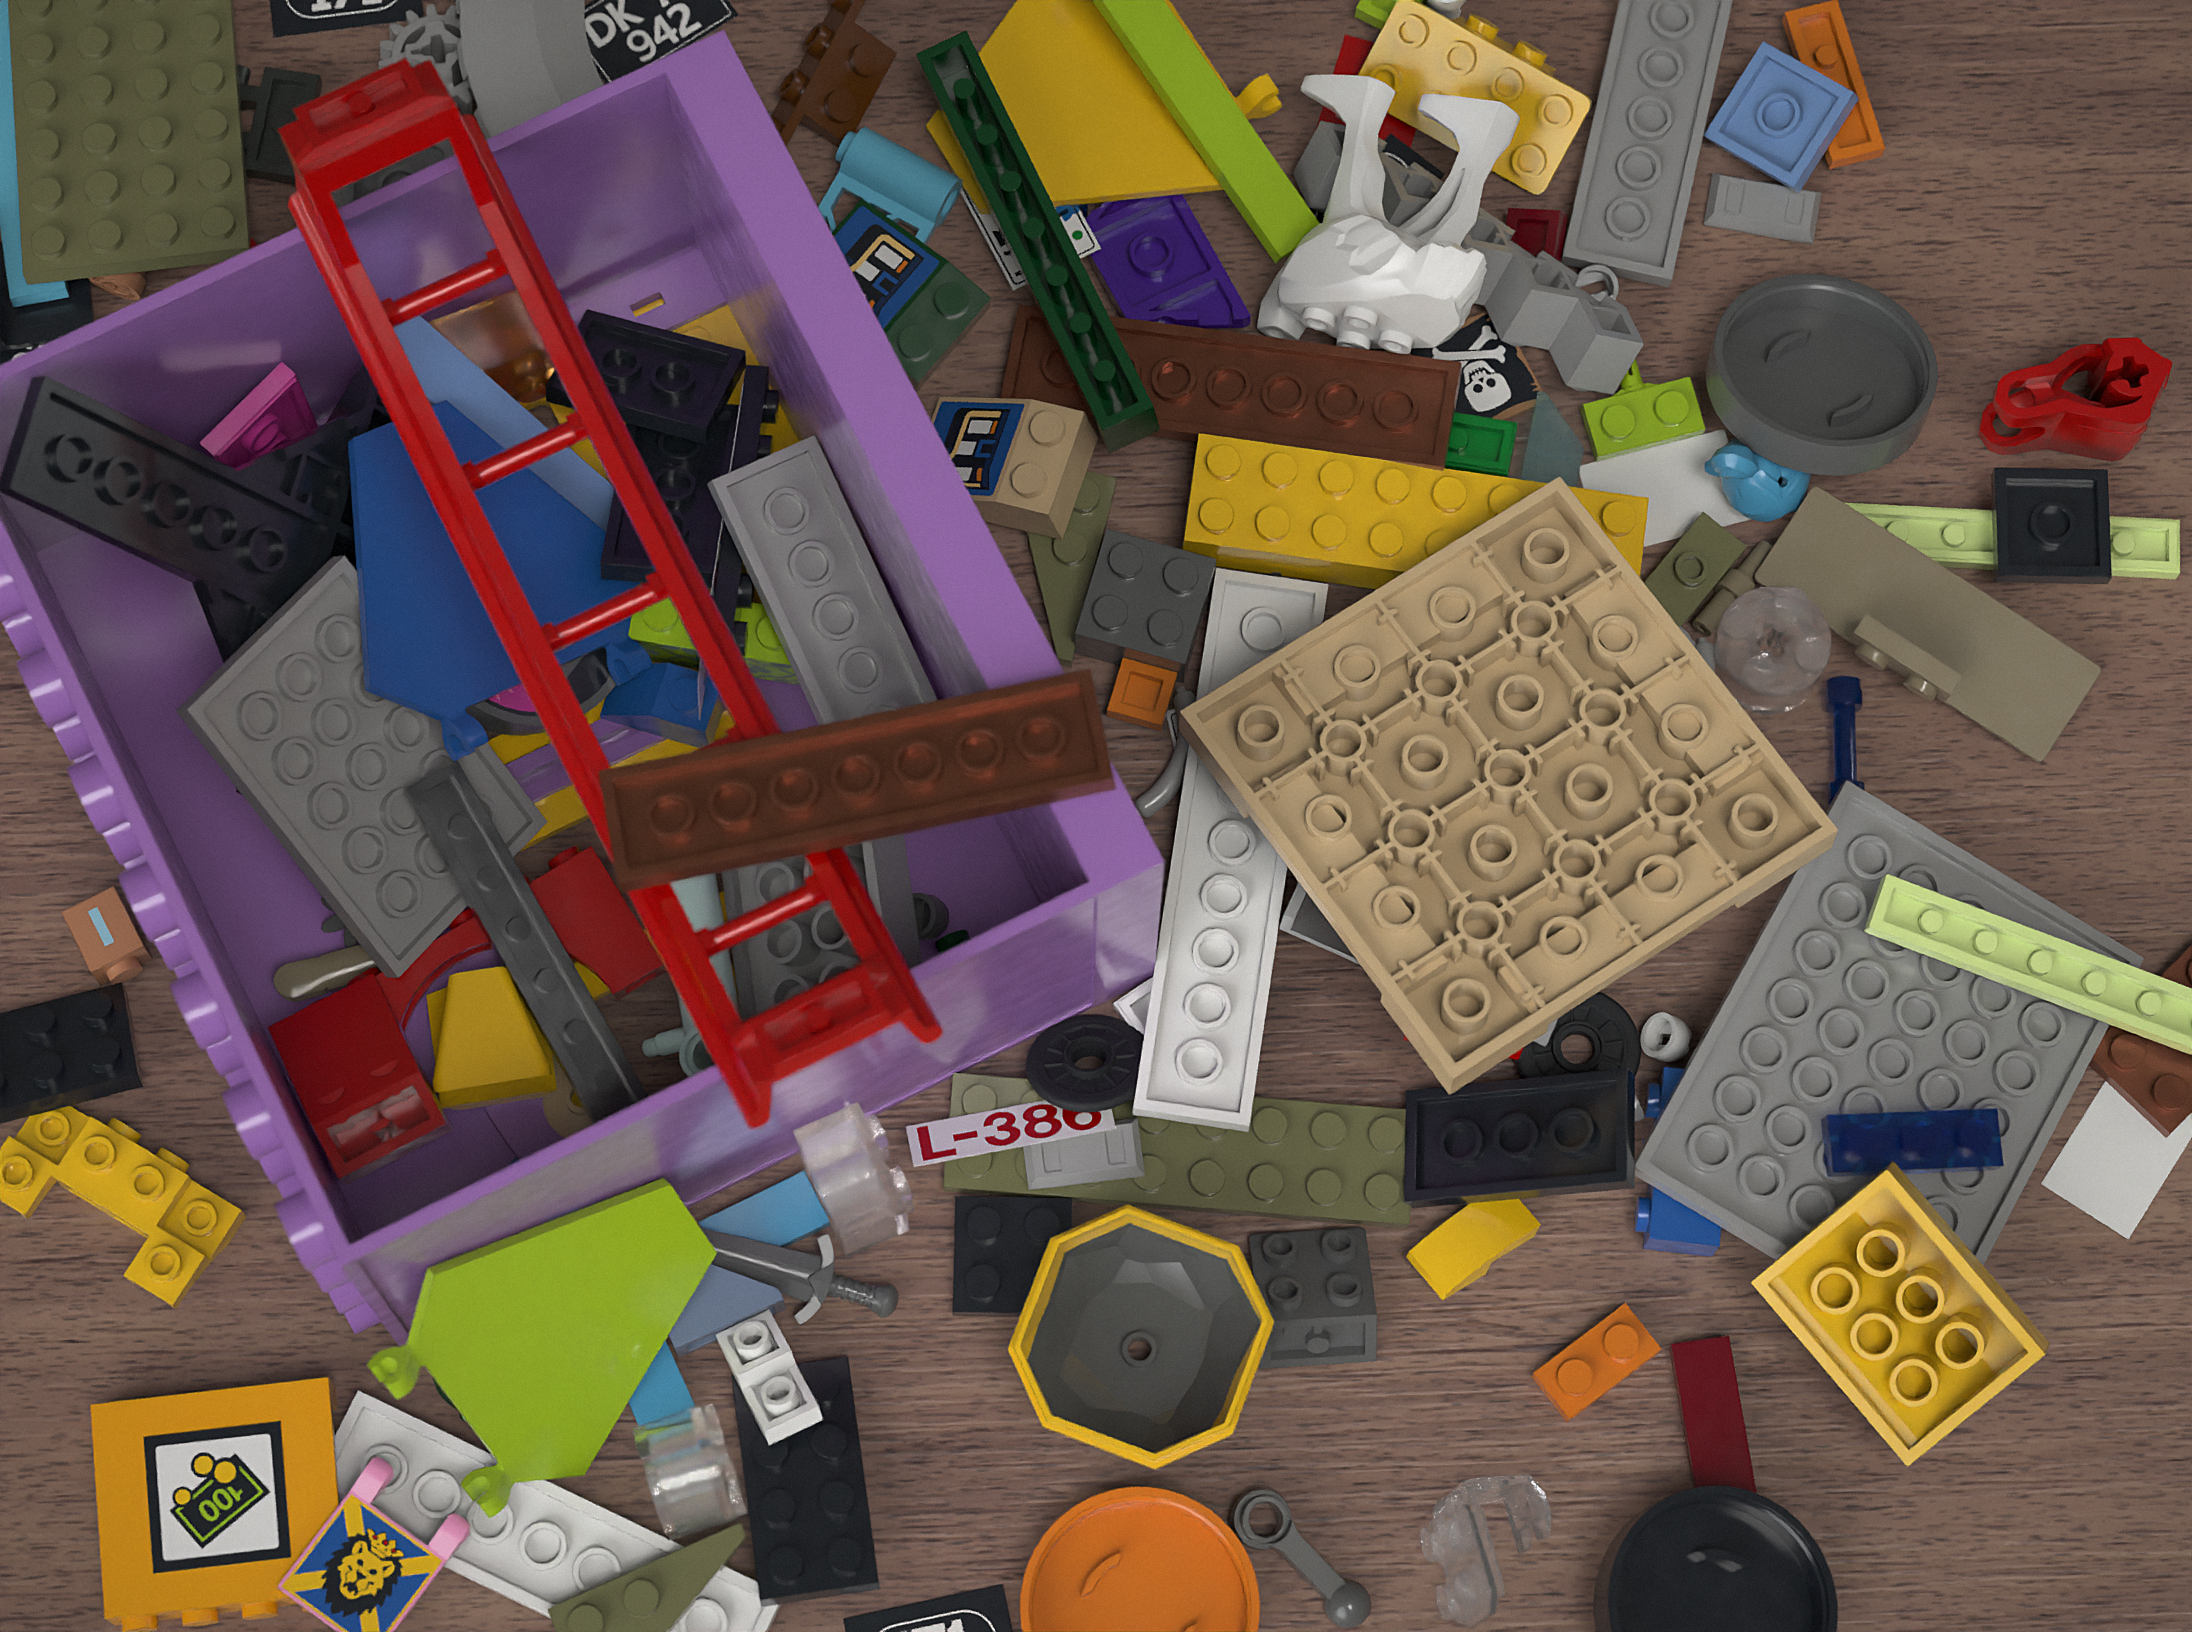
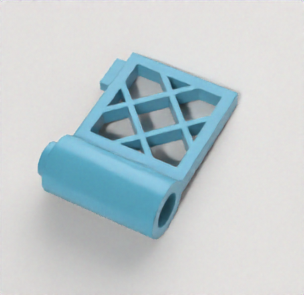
M863 127L857 134L850 131L842 140L835 156V160L841 163L839 172L818 209L825 222L828 220L832 233L837 227L833 210L843 193L846 192L859 200H865L877 210L885 213L895 223L901 222L918 231L915 237L927 245L936 228L945 221L956 203L962 188L963 179L875 131Z

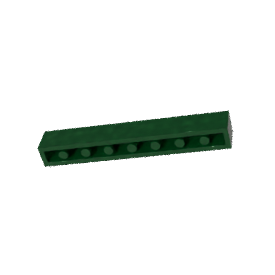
M967 30L917 53L916 56L924 80L1108 453L1117 451L1159 431L1160 427L1154 406Z

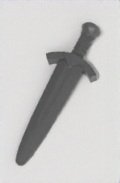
M701 1228L717 1252L711 1263L712 1265L778 1288L782 1294L808 1302L799 1312L793 1315L800 1325L809 1320L818 1311L826 1296L830 1295L837 1299L839 1297L844 1301L849 1300L851 1303L856 1302L861 1306L866 1305L867 1308H870L871 1311L881 1318L891 1315L897 1307L898 1291L894 1285L889 1283L886 1285L877 1284V1286L872 1284L871 1286L869 1283H861L859 1280L854 1281L852 1278H844L842 1275L837 1276L836 1273H833L834 1252L828 1234L816 1238L822 1255L820 1257Z

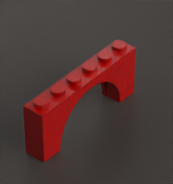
M573 846L561 852L548 862L551 870L532 882L528 876H524L570 959L578 962L596 975L607 986L617 1001L667 972L665 965L592 846L582 852L578 846ZM470 908L457 915L449 924L451 931L434 940L399 978H387L383 972L380 973L377 967H373L353 978L347 983V986L374 973L404 1033H406L409 1021L420 1000L443 974L472 956L494 949ZM321 998V999H319V1000H317V1001L311 1003L310 1005H312V1004H314V1003H316V1002H318V1001H320V1000H322V999H324V998Z

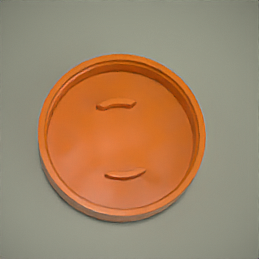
M1127 1487L1106 1491L1082 1501L1064 1513L1051 1525L1034 1549L1024 1574L1020 1594L1022 1632H1258L1260 1619V1598L1255 1571L1247 1552L1235 1533L1220 1517L1199 1502L1176 1492L1153 1487Z

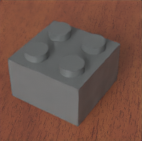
M1106 529L1075 632V654L1118 666L1121 665L1122 658L1124 657L1177 672L1176 682L1184 684L1214 583L1216 559Z

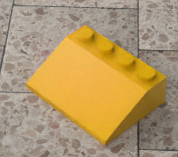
M1894 1161L1846 1199L1751 1282L1907 1467L2042 1358L2049 1346L2047 1339Z

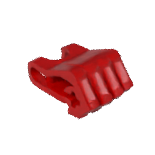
M2138 337L2107 338L2102 344L2078 345L2067 350L2051 363L2011 371L2004 375L1993 390V401L1982 412L1978 435L1989 451L2000 455L2048 449L2110 462L2122 460L2141 440L2143 433L2147 430V423L2151 419L2152 412L2163 389L2167 386L2173 362L2142 343V340ZM2088 371L2087 381L2092 390L2088 399L2061 388L2076 373ZM2015 388H2023V390H2020L2009 396L2010 390ZM2000 418L2008 427L2022 429L2018 435L2013 437L2001 436L1995 431L1993 421Z

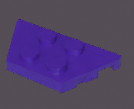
M1182 194L1104 202L1099 208L1092 210L1085 219L1101 247L1100 250L1087 255V258L1121 318L1205 329L1244 328L1251 325L1249 311Z

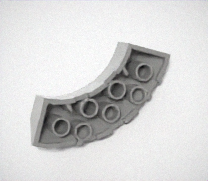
M456 0V14H460L461 40L457 44L459 66L463 81L469 80L471 91L478 106L474 115L486 140L604 85L593 62L587 41L585 0Z

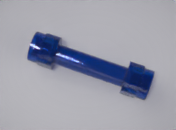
M1838 676L1829 678L1826 681L1825 704L1826 711L1833 713L1834 781L1830 782L1827 787L1829 806L1840 786L1846 780L1865 791L1864 782L1857 781L1856 712H1859L1863 706L1861 680L1851 676Z

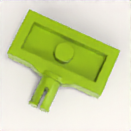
M1636 358L1620 383L1622 390L1612 397L1585 403L1580 409L1595 462L1702 435L1706 430L1691 378L1686 377L1663 384H1643Z

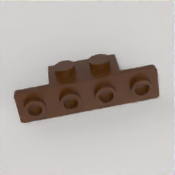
M827 0V4L831 8L823 23H818L807 35L802 46L806 54L799 67L790 71L782 81L777 92L781 100L773 114L769 115L786 147L800 121L838 148L850 131H856L897 55V52L854 22L866 0Z

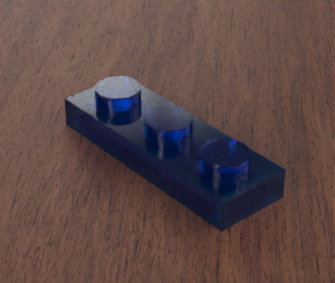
M1997 1108L1826 1115L1821 1119L1827 1177L1876 1175L1892 1161L1896 1163L1904 1174L1994 1171L2004 1166Z

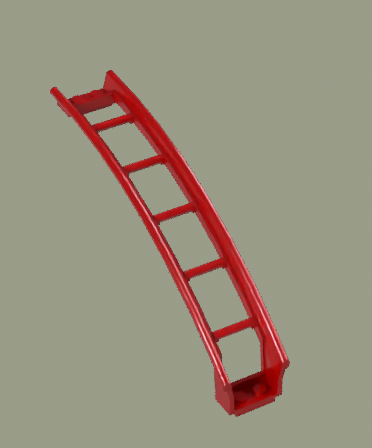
M405 57L293 109L297 120L278 129L294 166L297 192L293 193L288 200V207L459 558L614 865L598 772L611 769V766L554 655L555 652L669 598L735 725L725 730L726 736L697 750L783 732L674 523L565 304L476 118L469 114L460 116L453 98L431 59L411 67ZM449 139L479 215L495 248L485 252L486 258L393 301L391 297L380 301L358 257L331 192L443 140ZM509 275L575 412L565 416L566 422L473 465L472 461L460 465L393 328ZM589 438L656 572L647 575L646 582L554 626L552 622L540 626L474 492ZM844 847L803 855L813 873L803 879L804 885L711 930H708L707 926L697 931L694 930L671 883L627 892L747 1126L752 1129L764 1126L771 1118V1085L899 1022L924 1044L935 1042L943 1034V1028L888 931ZM828 901L861 964L742 1021L709 958Z

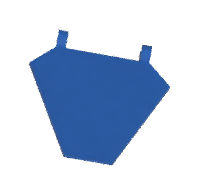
M447 400L431 406L460 465L472 461L474 465L506 450ZM391 422L356 436L348 442L365 691L439 720L442 726L445 749L450 758L455 762L476 751L475 748L489 742L482 725L473 716L467 714L465 709L522 684L459 558L394 423ZM528 467L474 492L540 626L548 622H552L554 626L640 584V582L601 579L600 563L606 532ZM632 616L554 653L559 665L562 666L595 650L605 648L609 673L618 686L639 676L638 673L652 667V662L647 651L628 635Z

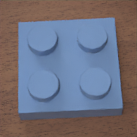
M1763 41L1703 136L1719 148L1799 193L1859 98L1853 91Z

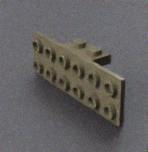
M1818 486L1812 487L1754 576L1756 583L1857 647L1855 654L1871 666L1882 671L1886 666L1906 678L1903 682L1904 686L1916 695L1930 702L1936 697L2036 762H2042L2046 758L2101 673V667Z

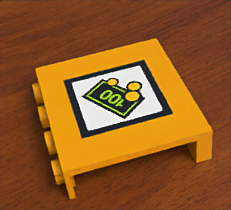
M328 1377L90 1404L104 1615L107 1621L114 1625H122L123 1632H151L159 1629L158 1620L182 1618L183 1626H204L218 1623V1613L242 1611V1619H264L278 1616V1606L298 1604L280 1591L277 1586L340 1505L332 1410H338L336 1386ZM302 1607V1612H308V1613H310L309 1611H307L305 1608Z

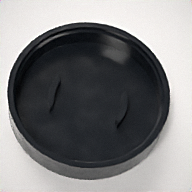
M1702 1486L1681 1491L1648 1506L1632 1517L1621 1528L1605 1552L1599 1567L1594 1591V1620L1596 1632H1837L1838 1603L1836 1588L1826 1558L1810 1532L1797 1518L1782 1506L1760 1494L1731 1486Z

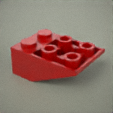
M374 973L268 1027L310 1123L339 1180L344 1183L350 1184L454 1130Z

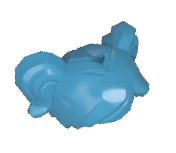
M1732 438L1724 447L1717 449L1704 466L1705 472L1721 477L1723 493L1728 498L1731 506L1743 516L1756 521L1769 522L1779 519L1789 512H1796L1807 496L1811 479L1810 473L1796 471L1767 460L1749 449L1737 438ZM1780 477L1782 478L1781 485L1778 484V479Z

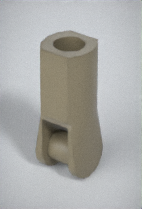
M361 945L322 954L319 958L313 957L287 963L276 971L274 986L277 992L286 1000L300 1002L327 994L329 991L331 993L337 992L347 987V983L353 978L373 967H377L380 973L382 971Z

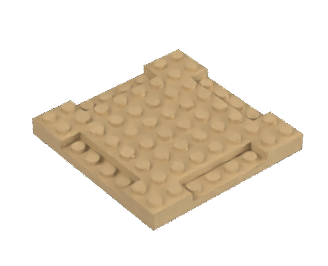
M1560 476L1180 711L1179 731L1244 819L1248 817L1253 819L1380 990L1382 993V1005L1449 1095L1545 1034L1551 1022L1734 904L1737 908L1743 906L1831 849L1838 832L1837 827Z

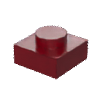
M1508 208L1506 225L1515 231L1511 241L1534 257H1537L1541 251H1544L1561 263L1568 216L1561 210Z

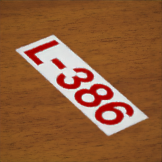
M1046 1100L906 1126L914 1167L1116 1129L1112 1109L1099 1112H1074L1054 1106Z

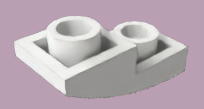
M769 1309L715 1334L735 1379L769 1445L823 1420L819 1406L800 1373L792 1351Z

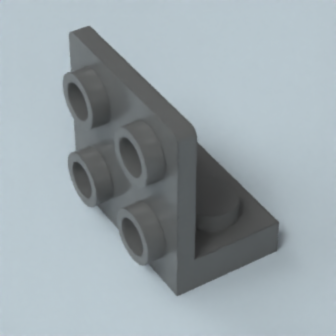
M1364 1228L1266 1233L1250 1236L1249 1247L1252 1274L1274 1320L1273 1328L1259 1363V1369L1377 1361V1309L1367 1236Z

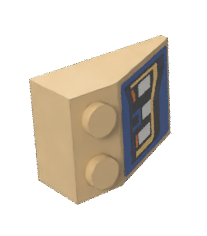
M939 397L931 422L983 520L1062 540L1098 439L1085 412L1033 399Z

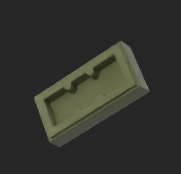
M1702 512L1646 579L1644 584L1674 622L1682 628L1715 588L1716 584L1744 553L1747 546L1706 513Z

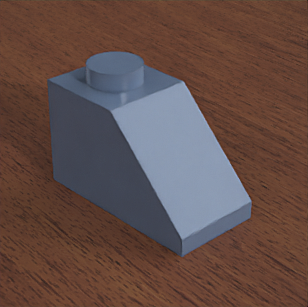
M710 1264L670 1331L669 1337L678 1357L681 1358L716 1342L715 1334L768 1309L772 1316L786 1310L784 1299L778 1288Z

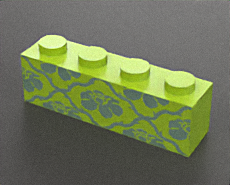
M669 598L632 615L628 635L647 651L651 661L699 669L700 657ZM753 603L752 609L742 608L740 621L748 622L749 626L747 652L743 658L753 677L800 685L763 604Z

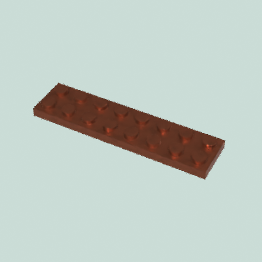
M1019 304L1000 398L1033 399L1083 411L1092 428H1096L1037 307ZM1109 316L1156 412L1160 430L1148 436L1197 442L1198 435L1201 433L1376 458L1443 471L1446 466L1462 374L1461 362Z
M1091 669L598 771L616 878L621 893L1116 790Z

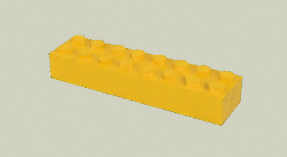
M1199 433L1194 456L1182 550L1216 559L1217 567L1269 574L1276 572L1281 573V576L1378 589L1548 483L1445 468L1443 471L1376 458ZM1568 486L1640 577L1649 498Z

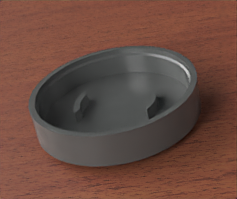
M1823 274L1781 276L1764 281L1743 292L1730 304L1720 319L1706 367V383L1711 403L1723 424L1740 442L1760 456L1781 466L1810 474L1833 476L1853 475L1874 470L1892 462L1906 452L1917 440L1923 429L1938 382V366L1932 344L1919 323L1903 307L1888 296L1864 284Z

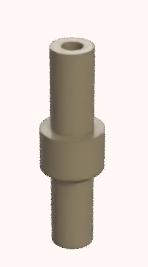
M1760 541L1737 569H1729L1716 584L1715 596L1692 622L1694 628L1700 634L1710 637L1733 608H1742L1756 590L1754 576L1773 548L1771 544L1766 541Z

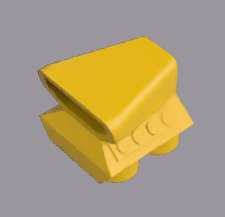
M493 967L452 974L448 978L446 988L426 995L435 1059L432 1084L434 1093L439 1092L442 1108L464 1110L536 1099L557 1090L552 1051L505 967Z

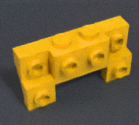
M71 1106L29 1116L16 1137L13 1139L8 1136L0 1148V1201L29 1219L49 1190L58 1182L66 1190L147 1238L123 1276L177 1309L203 1271L228 1246L247 1216L241 1209L193 1181L189 1175L185 1174L190 1165L172 1152L160 1147L156 1155L137 1145L141 1135L115 1118H111L108 1124L105 1125L91 1116L89 1118Z

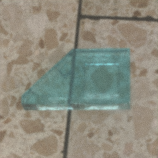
M1538 391L1520 479L1550 483L1560 476L1567 486L1577 487L1584 447L1547 393Z

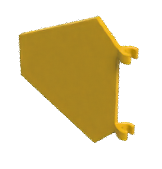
M1017 0L978 53L1054 207L1224 190L1092 0ZM1164 0L1247 120L1270 116L1282 107L1281 102L1276 96L1279 94V90L1268 74L1254 79L1238 97H1234L1170 0ZM938 108L926 125L927 131L954 174L963 179L962 187L980 215L990 214Z

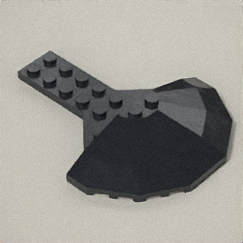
M363 362L332 411L327 423L233 469L47 376L31 378L1 473L0 492L191 582L223 663H225L332 557L345 556L357 571L348 442L356 436L393 421Z

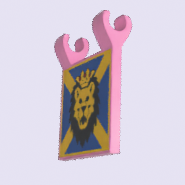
M375 1457L369 1462L352 1489L277 1586L280 1591L336 1632H395L448 1560L467 1539L471 1530L467 1520L458 1514L452 1513L447 1517L427 1546L371 1504L384 1491L394 1476L392 1466L379 1457Z

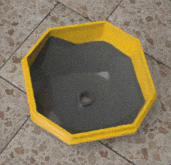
M1127 1204L1050 1238L1009 1344L1008 1352L1043 1428L1156 1470L1233 1435L1273 1328L1274 1320L1238 1245ZM1134 1342H1144L1149 1346L1151 1354L1147 1359L1137 1361L1131 1358L1128 1349Z

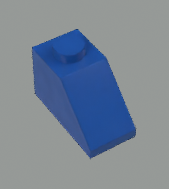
M652 663V667L638 673L639 676L620 686L616 684L606 696L600 714L601 719L697 748L713 742L725 708L707 674L699 720L698 671L671 663Z

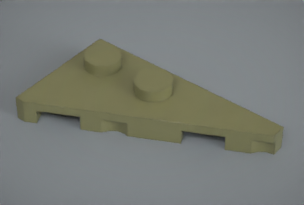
M1086 471L1062 540L1026 531L1040 594H1042L1049 622L1053 647L1058 661H1061V666L1072 668L1075 656L1076 628L1103 543L1117 487V477Z
M741 1523L547 1609L556 1632H671L696 1602L695 1599L719 1570L722 1571L736 1554L737 1548L747 1538Z

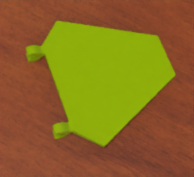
M662 1178L427 1268L407 1343L400 1347L381 1350L369 1360L367 1366L375 1377L384 1383L396 1399L405 1396L413 1389L418 1379L420 1368L422 1365L425 1366L497 1460V1464L492 1467H483L470 1472L460 1484L473 1501L478 1499L476 1501L477 1504L491 1518L505 1508L511 1495V1488L515 1483L584 1476L717 1252L671 1184Z

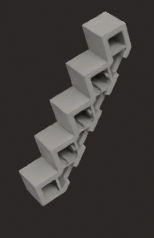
M1320 121L1293 171L1307 206L1324 214L1340 165L1346 130L1344 125ZM1378 137L1377 151L1385 172L1382 197L1385 218L1391 225L1400 227L1429 203L1439 192L1444 182L1415 162L1407 169L1383 153L1387 143ZM1479 207L1476 224L1461 242L1460 246L1465 250L1475 248L1485 256L1487 272L1484 276L1478 298L1474 303L1485 306L1501 341L1516 347L1531 346L1549 350L1566 386L1581 392L1591 390L1614 394L1644 345L1627 308L1608 295L1602 302L1575 285L1580 277L1578 274L1544 251H1541L1537 257L1528 253L1511 241L1515 233L1513 229Z

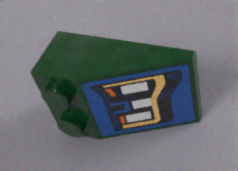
M861 199L836 227L832 235L917 393L988 311L991 297L948 260L868 202Z

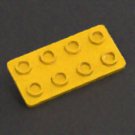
M1398 0L1358 76H1369L1378 79L1396 91L1387 113L1457 152L1460 151L1457 139L1454 138V133L1418 111L1421 97L1424 94H1440L1504 103L1519 115L1520 120L1510 145L1496 160L1491 171L1533 194H1541L1546 191L1591 109V99L1589 96L1554 77L1556 69L1544 63L1548 55L1539 48L1522 40H1518L1516 46L1497 37L1496 35L1500 28L1492 22L1472 13L1468 19L1463 17L1449 19L1417 0Z

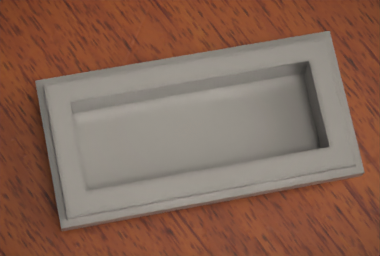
M1712 173L1703 225L1813 245L1822 192L1801 189L1798 193L1785 185Z
M1138 1118L1115 1121L1116 1129L1023 1146L1028 1190L1145 1176Z

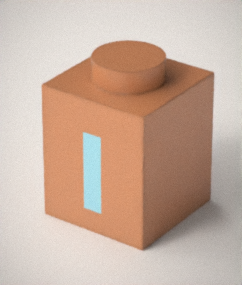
M114 886L61 912L91 974L100 985L109 981L112 985L127 982L142 972L143 964L153 960L124 900Z

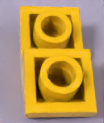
M1520 1199L1470 1203L1408 1252L1406 1258L1439 1297L1445 1300L1484 1276L1492 1262L1533 1238L1541 1224Z

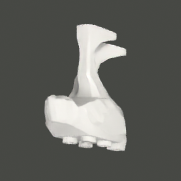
M1305 76L1300 91L1336 113L1335 116L1346 124L1342 155L1323 223L1318 224L1301 239L1284 263V266L1277 273L1260 304L1257 329L1269 337L1298 340L1306 327H1310L1336 338L1337 346L1366 350L1386 349L1399 354H1408L1412 348H1435L1449 340L1465 324V319L1470 313L1471 306L1478 298L1484 276L1487 272L1485 256L1475 248L1465 250L1460 245L1476 224L1483 185L1496 160L1510 145L1520 120L1519 115L1510 107L1498 101L1440 94H1424L1421 97L1418 111L1453 132L1454 138L1458 141L1460 151L1450 175L1439 192L1420 212L1400 227L1391 225L1384 215L1382 197L1385 172L1377 151L1378 132L1396 91L1380 80L1369 76Z

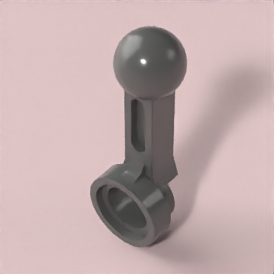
M1257 1489L1242 1494L1235 1501L1230 1512V1526L1243 1545L1252 1549L1272 1548L1276 1550L1324 1599L1325 1613L1333 1624L1342 1628H1354L1367 1619L1371 1611V1598L1367 1590L1355 1581L1343 1580L1300 1536L1292 1521L1290 1508L1279 1494L1270 1490ZM1261 1502L1271 1505L1277 1515L1275 1529L1265 1537L1256 1535L1249 1525V1514L1252 1508Z

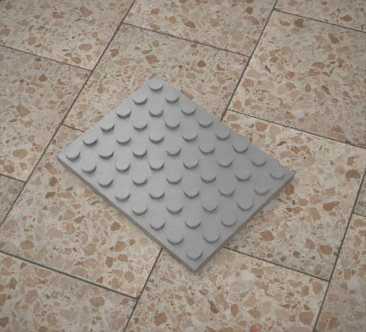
M1846 780L1840 786L1826 811V815L1838 829L1832 848L1792 873L1635 1158V1176L1777 1260L1846 1199L1894 1161L1981 1264L1984 1265L2110 1024L1864 932L1881 879L1886 874L1892 875L2136 968H2140L2144 958Z

